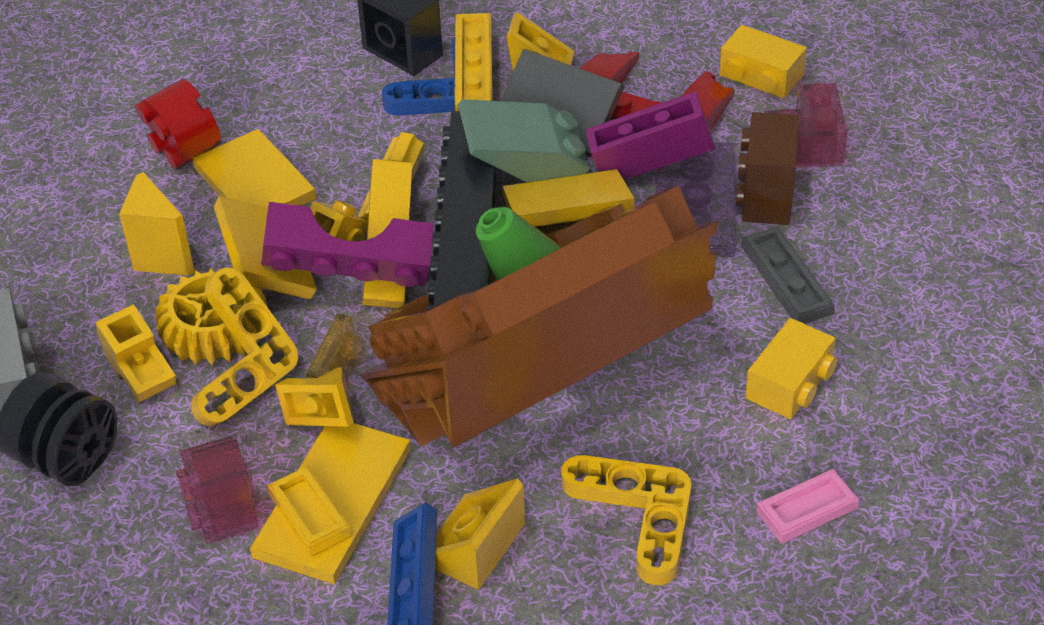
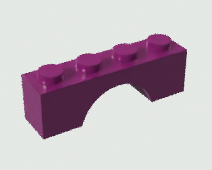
M269 202L261 265L271 266L280 271L298 269L312 271L320 276L337 274L352 276L360 281L383 280L395 282L405 287L425 286L430 269L434 223L393 218L387 228L376 237L364 241H346L338 239L323 230L315 220L311 207Z

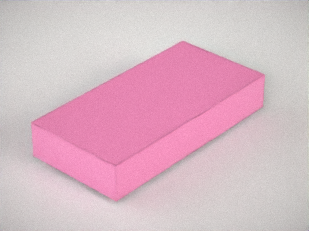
M831 469L758 502L756 512L782 544L858 509L859 499L837 472Z

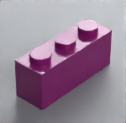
M696 91L586 129L590 152L598 171L617 169L624 181L715 149L709 124Z

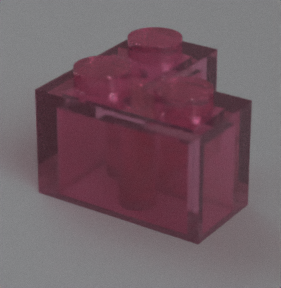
M836 83L798 85L796 109L765 111V113L799 115L796 168L843 166L848 132Z
M229 436L179 451L184 468L175 472L181 494L185 502L193 500V502L185 504L192 530L202 529L206 544L259 529L248 473L236 439L233 440V437Z

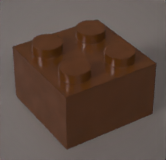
M752 112L750 128H742L741 151H748V154L740 153L738 180L745 181V183L737 184L736 206L743 207L742 222L790 225L799 115Z

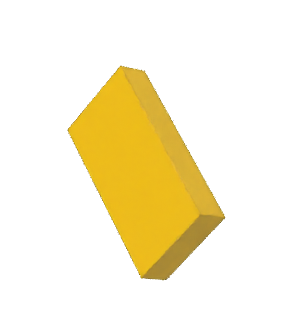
M308 466L267 485L270 497L310 556L352 536L350 525Z

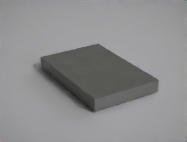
M523 49L501 101L543 103L559 111H568L577 120V128L581 140L586 147L585 152L591 154L586 129L611 120L625 87L619 82Z

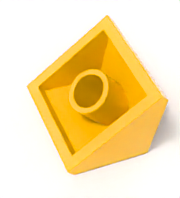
M144 172L136 175L119 213L133 270L187 276L194 273L195 270L182 214Z
M518 478L464 494L436 532L435 570L478 590L481 588L525 525L524 485Z

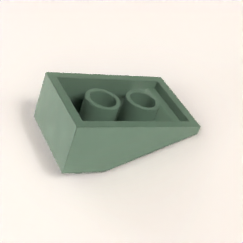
M462 99L458 104L470 154L525 182L581 175L590 169L585 153L586 147L581 140L577 128V120L566 110L559 111L543 103Z

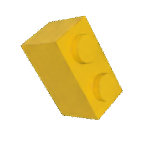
M741 24L721 47L719 75L762 90L763 92L785 98L804 75L807 47Z
M789 318L749 368L745 398L788 419H792L801 406L807 408L811 404L821 379L827 381L832 376L838 360L837 357L833 356L836 338Z

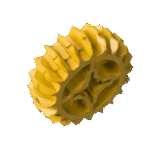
M211 267L209 272L202 274L195 269L194 276L190 278L180 276L179 285H167V293L159 296L158 307L155 308L156 328L162 343H164L169 353H176L180 361L190 357L195 366L203 359H207L211 366H213L216 358L222 357L230 363L231 354L236 353L245 357L246 352L205 295L206 282L216 272L213 267ZM229 281L225 284L222 283L218 290L224 296L227 293L230 294L234 286ZM252 286L267 306L266 297L262 289ZM242 299L231 307V310L235 312L241 306L247 304L246 300ZM245 312L243 314L242 325L244 329L252 334L259 333L262 327L260 318L252 312Z

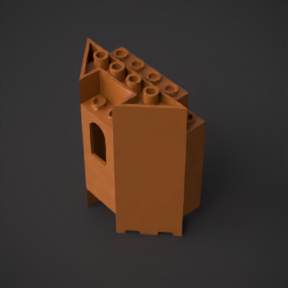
M679 186L660 191L646 198V202L628 211H625L622 203L605 208L565 229L546 234L547 237L560 245L561 249L495 281L491 273V284L477 291L461 294L429 311H426V305H429L427 293L385 314L384 319L368 326L372 334L370 337L371 347L380 360L384 359L385 362L360 375L375 392L380 403L389 408L421 447L446 434L452 448L711 310L713 297L707 290V282L714 278L716 253L713 250L709 251L710 237L717 234L718 220L697 226Z

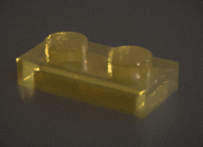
M336 314L306 373L307 378H319L338 367H342L345 376V366L349 359L354 360L356 358L360 345V338L358 335H355L352 316Z

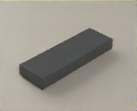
M778 227L742 237L741 247L792 319L805 324L834 314V303Z

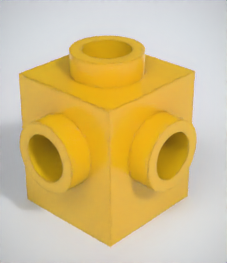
M335 200L333 205L318 201L312 202L311 210L314 218L328 234L346 241H364L368 221L355 215L357 212L356 207L340 200Z

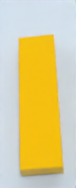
M491 13L456 15L455 111H459L458 104L462 99L493 101Z
M373 159L367 240L382 233L393 218L409 220L412 163ZM383 280L364 281L362 305L399 308L404 305L405 286Z

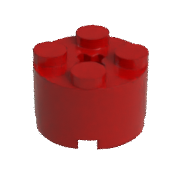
M184 78L135 105L140 119L146 125L148 124L151 130L147 134V138L152 148L158 154L164 151L166 159L174 169L192 161V158L213 149L221 141L218 125L209 107L202 108L196 100L201 95Z

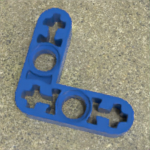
M455 37L451 43L454 78L401 81L386 85L382 90L383 108L388 114L402 116L455 111ZM433 94L443 95L442 98L438 99L427 98Z

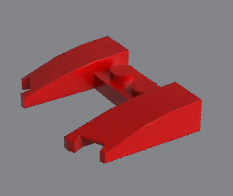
M628 52V54L599 53L587 61L580 69L622 84L639 60V52ZM705 71L689 86L683 95L697 92L710 131H712L734 96V89L731 87L725 88L715 81V75ZM622 92L611 120L662 102Z

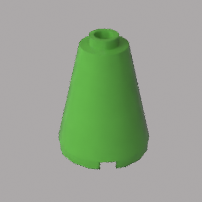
M508 207L489 209L481 216L476 227L477 238L495 281L562 248Z

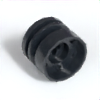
M37 372L25 378L13 389L2 406L0 412V452L29 468H36L43 475L53 478L65 486H78L85 482L101 466L112 449L117 434L118 422L115 407L107 400L94 396L86 390H78L71 383L53 374Z

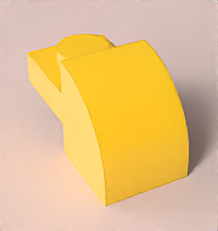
M134 304L95 322L101 345L114 372L119 379L123 378L138 403L177 384L176 375L155 345L154 334Z

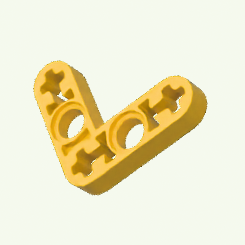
M222 268L215 272L206 282L205 295L248 355L193 396L191 412L200 424L206 426H215L230 418L289 373L297 365L299 358L298 350L291 338L246 277L234 268ZM230 281L234 289L231 290L230 294L227 293L223 296L218 289L222 286V283L225 284ZM245 299L247 304H244L235 312L231 310V307ZM245 312L255 313L260 318L262 327L259 333L252 334L244 329L242 316ZM270 333L273 338L259 347L256 342ZM280 349L284 357L280 360L281 362L273 364L269 358L273 355V351L275 352ZM238 370H247L254 376L255 387L251 392H245L238 388L235 382ZM226 391L230 398L217 407L218 412L208 413L205 409L209 402L207 398L210 400L214 399Z
M576 455L566 460L561 468L562 488L570 497L580 500L645 508L637 548V574L644 582L651 585L670 583L676 577L679 568L691 498V479L688 474L675 467L587 455ZM579 473L587 474L584 481L575 480L578 478ZM601 475L606 476V485H600ZM621 478H630L635 480L638 485L631 490H622L617 488L614 482ZM646 481L652 482L650 492L646 491ZM668 485L676 486L674 493L669 494L665 492ZM667 519L675 523L677 527L670 532H659L652 527V524L657 520ZM656 547L664 548L663 561L660 567L651 566L654 561Z

